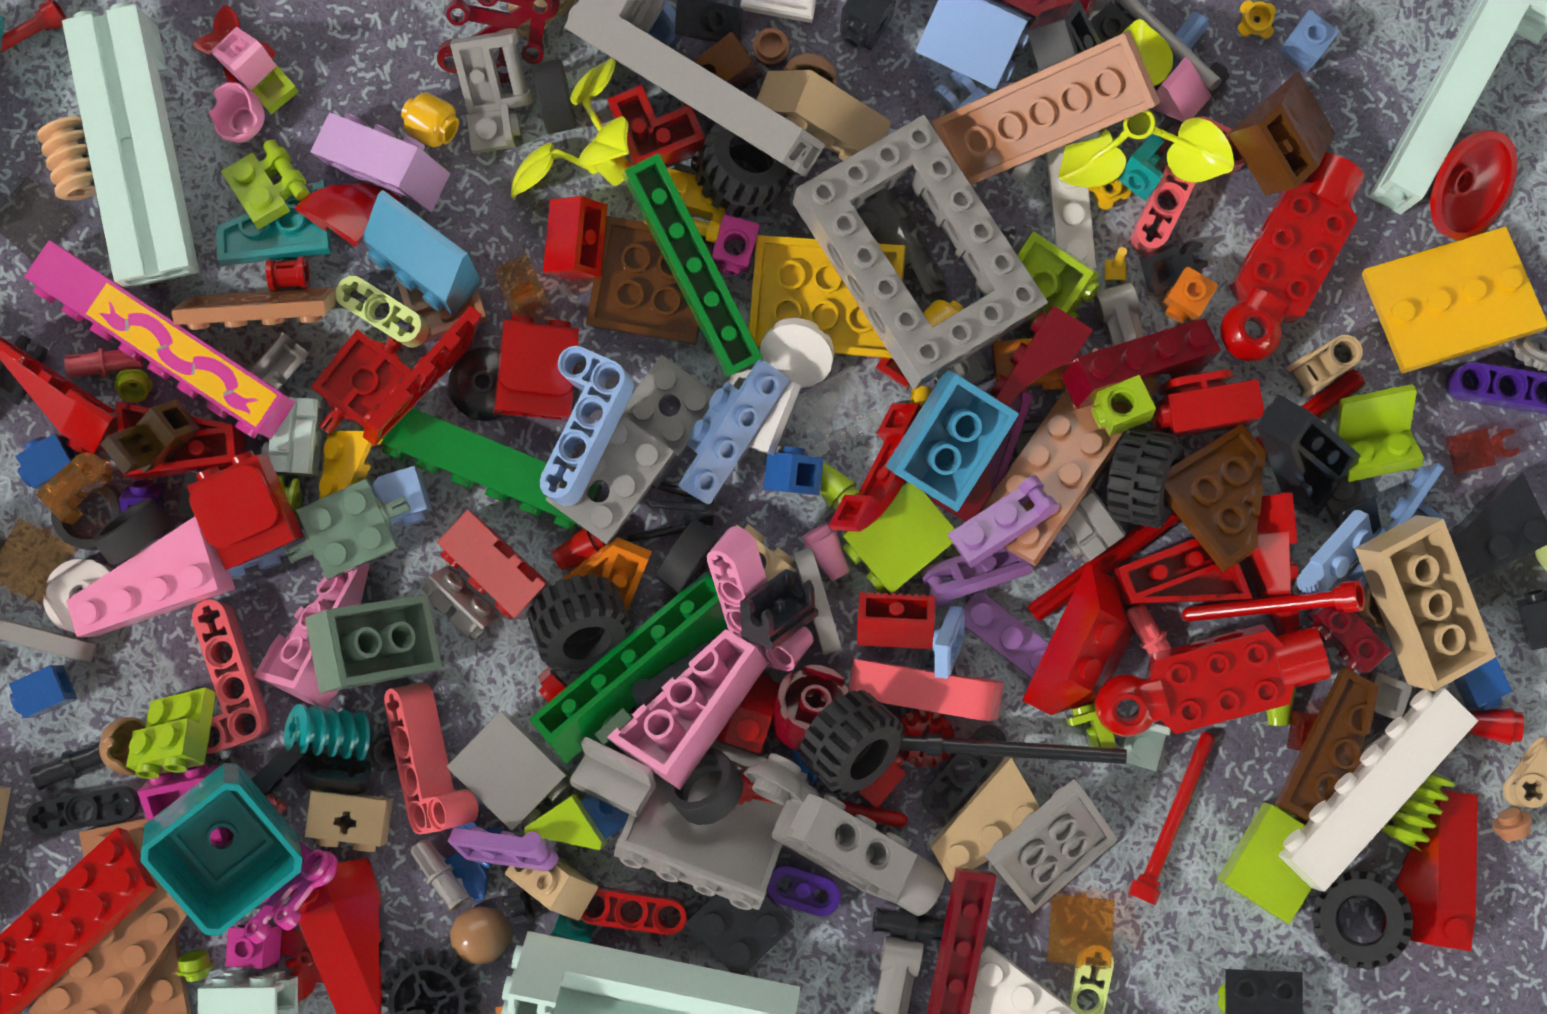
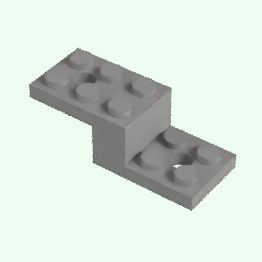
M661 354L631 395L580 500L571 506L559 505L548 496L545 500L609 545L650 487L653 485L655 488H658L688 447L686 443L689 440L691 428L698 420H702L710 407L709 402L715 392ZM667 397H675L681 404L679 412L671 417L665 416L660 412V404ZM586 445L583 447V449L580 451L576 458H579L584 454ZM569 466L568 469L571 470L572 472H574L575 469H573L571 466ZM559 482L557 485V489H565V487L567 486V482ZM596 482H605L609 486V496L603 502H594L590 499L589 489Z

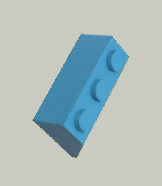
M384 190L377 195L362 238L370 251L367 254L368 258L382 270L388 266L396 272L395 278L408 290L412 291L416 287L424 294L422 296L424 301L433 309L439 312L443 308L454 316L482 285V281L468 253Z
M945 370L885 467L958 512L1019 413L959 375Z

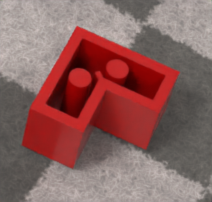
M642 85L607 99L613 120L623 116L628 121V155L633 165L659 153L665 166L668 167L694 156L697 151L702 149L705 136L691 106L687 105L656 118Z

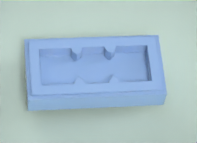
M950 606L941 629H935L933 651L935 652V677L948 679L951 676L964 642L965 610H963V607Z

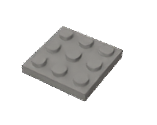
M1073 779L1066 786L1056 790L1051 799L1037 811L1028 814L1022 821V824L1008 836L999 839L993 848L985 854V857L1028 910L1034 913L1118 839L1084 789Z

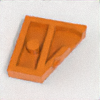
M616 537L609 545H605L567 573L563 580L569 579L574 575L582 577L586 574H595L596 578L600 576L606 577L609 582H613L616 585L626 612H628L652 551Z

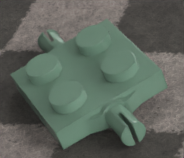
M364 479L297 509L296 511L305 529L306 541L286 548V554L291 555L288 558L292 564L312 554L319 561L326 579L331 580L399 549L392 533L391 518L410 511V505L407 504L408 501L405 496L384 505L376 497L370 481Z

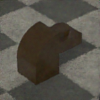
M175 399L151 407L136 426L108 435L101 443V446L123 474L137 469H141L145 473L178 453L199 431L200 427L180 401Z

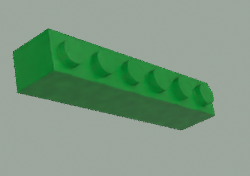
M657 153L625 169L622 176L724 377L756 363L759 359L762 360L763 357L660 154Z
M414 408L383 437L381 445L384 446L382 453L401 461L405 455H408L418 460L416 467L437 475L439 469L452 474L450 481L471 489L473 483L487 488L484 495L505 503L508 497L520 501L519 509L534 516L540 517L542 511L556 517L553 523L568 530L574 531L577 525L582 527L545 500L547 495L540 488V477L547 464L544 461ZM594 483L589 489L590 499L594 502H597L603 488L600 484Z
M704 572L529 719L565 764L583 750L581 743L585 737L592 740L597 738L595 733L602 728L606 718L614 713H618L622 708L629 711L636 705L632 695V685L636 681L652 679L668 665L678 662L693 652L698 645L708 642L728 628L713 579Z

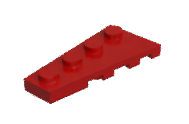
M470 305L434 347L416 363L405 379L401 378L393 386L385 402L382 405L377 403L369 410L364 417L366 426L363 438L375 447L471 348L482 317L481 313Z

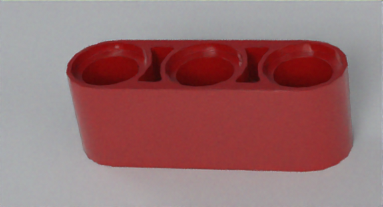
M598 886L594 895L603 899L605 903L604 912L592 914L586 908L580 919L592 925L674 935L684 927L688 917V909L680 898L674 896ZM630 900L637 901L643 909L642 916L634 920L627 918L623 913V904ZM665 906H674L679 910L681 920L674 925L666 924L660 917V910Z

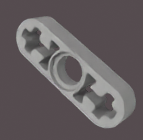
M810 547L794 552L793 557L802 587L803 583L807 580H810L814 586L815 608L818 609V616L812 621L822 653L826 655L842 650L813 551Z
M0 618L1 640L87 662H92L97 646L95 642Z

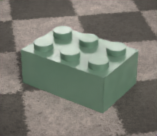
M427 594L327 609L305 617L319 693L412 677L442 669Z

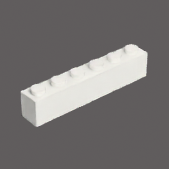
M1440 688L1436 691L1423 689L1417 693L1410 702L1412 708L1403 717L1396 718L1387 726L1385 730L1387 735L1378 745H1372L1361 755L1360 761L1362 763L1353 773L1349 772L1341 777L1334 786L1336 792L1328 801L1318 803L1309 813L1310 820L1301 830L1293 831L1283 842L1285 848L1278 856L1311 888L1325 892L1478 722L1445 688Z

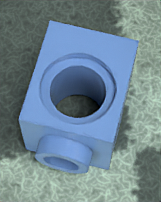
M1308 10L1277 52L1308 73L1334 40L1339 30L1311 10Z

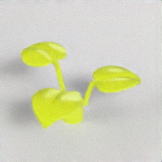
M1138 19L1128 26L1124 32L1130 30L1153 86H1156L1165 81L1172 70V50L1161 35L1154 31L1144 20ZM1145 110L1124 119L1123 126L1125 131L1114 141L1110 131L1105 129L1098 138L1065 146L1058 177L1061 181L1078 187H1098L1113 182L1122 174L1127 162L1125 154L1117 146L1129 136L1134 139H1146L1155 134L1174 142L1167 152V163L1171 172L1177 178L1187 182H1203L1231 172L1234 168L1232 148L1226 136L1212 122L1201 118L1187 119L1181 124L1178 136L1157 128L1155 116L1149 110Z
M611 57L589 70L577 82L570 97L574 105L582 102L599 131L595 139L586 146L579 158L560 149L554 150V145L551 142L535 149L524 159L514 176L511 198L515 200L517 194L537 184L547 174L553 161L557 158L565 159L587 169L592 175L599 172L612 186H617L624 181L622 176L624 170L633 166L624 156L629 154L627 145L628 121L622 116L603 126L591 105L592 97L602 92L611 79L616 64L614 58Z

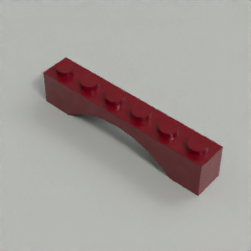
M1052 306L1049 312L1042 309L1030 327L1031 330L1035 331L1034 336L1028 345L1023 342L1019 344L1010 359V362L1015 364L1008 377L1002 374L999 376L990 394L998 401L1010 407L1016 397L1036 379L1055 368L1072 363L1093 329L1056 306ZM989 463L958 512L932 497L931 501L965 522L976 516L991 493Z

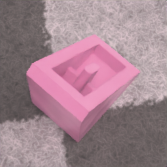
M238 27L234 28L210 51L228 71L250 90L276 67V64L263 46Z
M1187 57L1180 62L1158 88L1156 93L1161 103L1152 107V109L1184 122L1187 119L1194 118L1212 97L1193 63Z

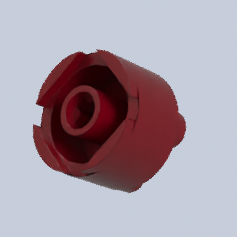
M821 665L804 666L803 670L787 674L780 684L774 704L772 724L775 738L791 749L801 752L800 746L805 738L804 734L815 717L829 703H832L839 696H845L850 692L844 683L845 679L835 670Z

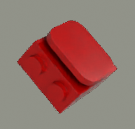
M512 315L511 320H504L502 324L494 413L568 421L572 411L574 385L559 371L558 359L560 354L568 347L579 346V328H572L571 322L565 320H549L548 325L533 323L534 318L529 316ZM577 364L573 368V375H576Z
M1232 369L1168 380L1159 387L1160 395L1167 396L1154 404L1156 409L1151 420L1153 431L1186 437L1232 429L1240 424L1249 426L1260 420L1264 412L1259 380L1226 385V382L1234 377Z
M252 450L230 459L233 465L220 471L218 466H214L196 474L198 481L187 486L190 492L189 502L205 539L215 547L225 570L241 566L305 537L268 454L254 456Z

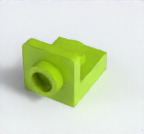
M1094 703L1072 708L1073 716L1066 717V723L1068 726H1075L1089 721L1091 727L1085 729L1090 747L1117 748L1113 733L1101 725L1096 715Z

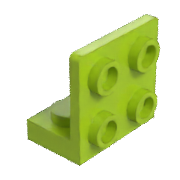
M1413 384L1362 395H1353L1340 400L1336 434L1360 454V457L1346 475L1349 482L1422 467L1424 456L1410 430L1417 394Z

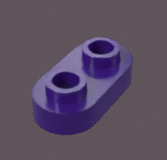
M791 865L775 867L766 889L773 901L816 916H826L833 913L840 903V891L832 879ZM782 877L790 878L793 883L792 887L787 891H783L778 887V881ZM822 888L828 892L826 901L818 902L814 899V893L817 889Z

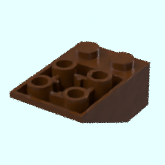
M1296 72L1236 125L1228 135L1266 196L1298 187L1319 167L1335 132L1300 72Z

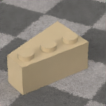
M812 70L768 71L756 99L825 144L824 148L839 154L838 157L842 161L886 137L892 123L889 119Z
M1005 757L995 771L979 786L971 798L928 844L950 882L953 881L956 867L974 869L988 861L985 854L993 848L994 844L999 839L1008 836L1022 824V821L1028 814L1040 808L1012 757Z

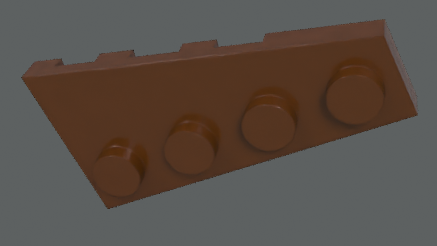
M1340 668L1275 802L1276 805L1309 821L1311 810L1322 801L1327 802L1336 792L1334 786L1338 780L1345 774L1353 773L1362 763L1360 757L1363 752L1366 735L1370 733L1379 685L1355 672H1351L1347 668Z

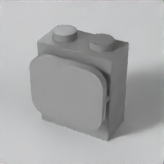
M506 710L500 711L447 766L511 831H514L520 825L525 829L528 824L536 820L541 814L537 807L546 798L553 802L568 786L563 780L570 774L559 763L557 758L531 733L527 732Z

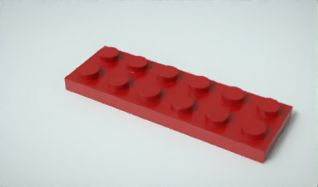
M118 827L113 830L0 934V1014H20L157 889L149 871L140 862L141 856L128 830Z

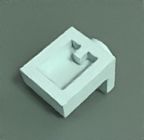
M1160 720L1154 722L1147 731L1137 736L1124 737L1121 749H1127L1126 763L1156 771L1166 735L1170 736L1171 729L1162 726L1163 722Z

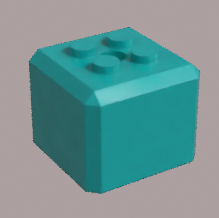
M223 763L145 824L140 862L205 935L220 936L301 872L302 853L299 835L239 764ZM219 827H226L232 831L233 838L226 845H217L210 838L213 830Z

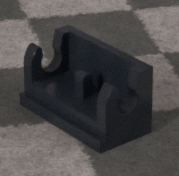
M785 569L740 601L742 638L774 649L818 616V609L815 608V592L812 582L807 580L803 583L804 594H801L796 588L797 579L795 572Z

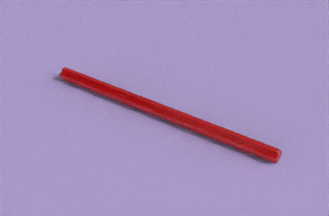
M1352 369L1301 407L1320 418L1337 406L1341 399L1349 397L1363 387L1365 380L1356 369ZM1259 436L1258 438H1256V441L1265 450L1262 440ZM1173 511L1167 522L1160 529L1137 525L1097 557L1086 562L1028 605L1029 612L1037 621L1045 619L1070 600L1087 564L1106 574L1178 522L1180 518Z

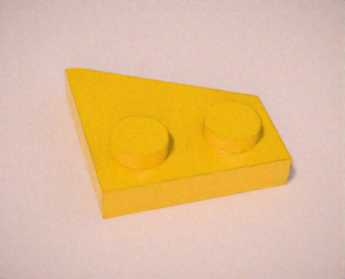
M333 431L332 435L327 433L323 449L322 478L319 482V500L366 479L371 465L365 462L372 444L363 438L364 431ZM383 438L377 443V445L381 444Z

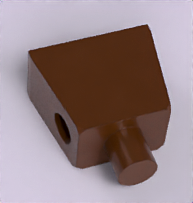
M730 32L693 61L740 91L763 77V74L733 32ZM681 101V103L684 105V107L688 105V104L684 103L683 101Z

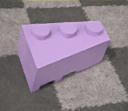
M329 112L310 151L327 165L368 184L372 182L387 188L399 197H402V195L407 196L418 203L421 208L432 213L451 173L423 151L425 148L424 144L409 136H405L403 141L395 138V133L375 124L373 129L366 127L367 123L352 114L346 113L343 118Z

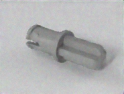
M429 839L422 840L411 848V854L428 878L426 881L427 885H433L449 912L457 910L469 901L470 896L466 894L452 873L454 867L445 863Z

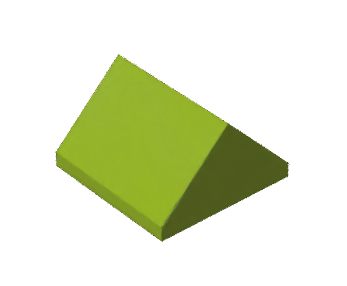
M580 791L528 824L524 830V835L529 832H537L543 839L601 850L608 839H605L581 802L584 797Z

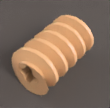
M80 116L64 117L51 121L37 132V138L43 144L42 154L47 157L46 167L52 171L50 174L51 182L57 185L54 188L55 196L63 200H82L97 195L95 186L91 184L94 182L92 171H87V169L91 168L90 159L83 158V155L88 154L87 144H79L80 141L85 139L84 130H74V128L82 125Z

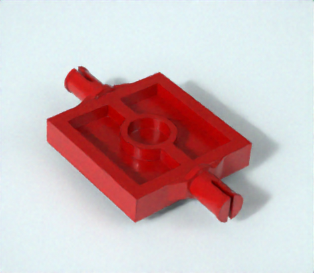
M358 329L353 333L311 385L312 390L326 399L332 408L318 425L322 430L332 435L344 418L358 423L365 429L366 422L364 417L369 410L377 403L382 405L389 397L388 394L393 386L401 378L405 379L412 371V369L401 362L396 354L403 345L402 343L390 336L385 344H383L382 342L371 340Z

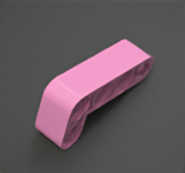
M731 527L707 555V562L728 630L742 638L740 601L767 583V578L754 537L743 528ZM804 626L774 649L746 639L743 640L758 649L768 663L766 667L791 671L812 645L813 636L809 629Z

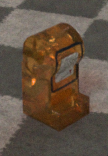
M92 453L79 454L35 495L60 521L73 525L83 515L77 506L94 489L103 488L110 482L113 474L112 466L106 459Z

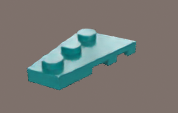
M321 180L312 184L313 188L309 189L310 194L326 187V182ZM293 195L284 200L290 212L259 230L248 213L216 226L217 261L221 266L262 262L268 259L280 260L300 256L332 254L330 228L325 232L296 211L295 207L301 201H298Z

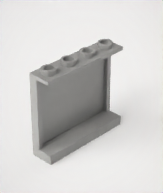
M717 740L711 745V748L721 750L741 774H744L754 764L767 761L763 757ZM722 771L710 772L698 779L689 792L688 802L699 801L708 797L721 781ZM652 772L656 788L638 818L629 814L622 834L617 840L614 856L620 858L623 864L631 868L640 869L645 867L653 870L663 880L669 882H678L679 880L693 885V889L703 895L714 896L717 894L730 899V903L740 909L750 910L754 908L759 910L782 847V843L773 839L771 834L785 805L752 799L751 803L737 804L735 809L725 818L713 824L696 825L688 822L671 804L666 792L667 781ZM800 772L798 777L805 782L808 774Z

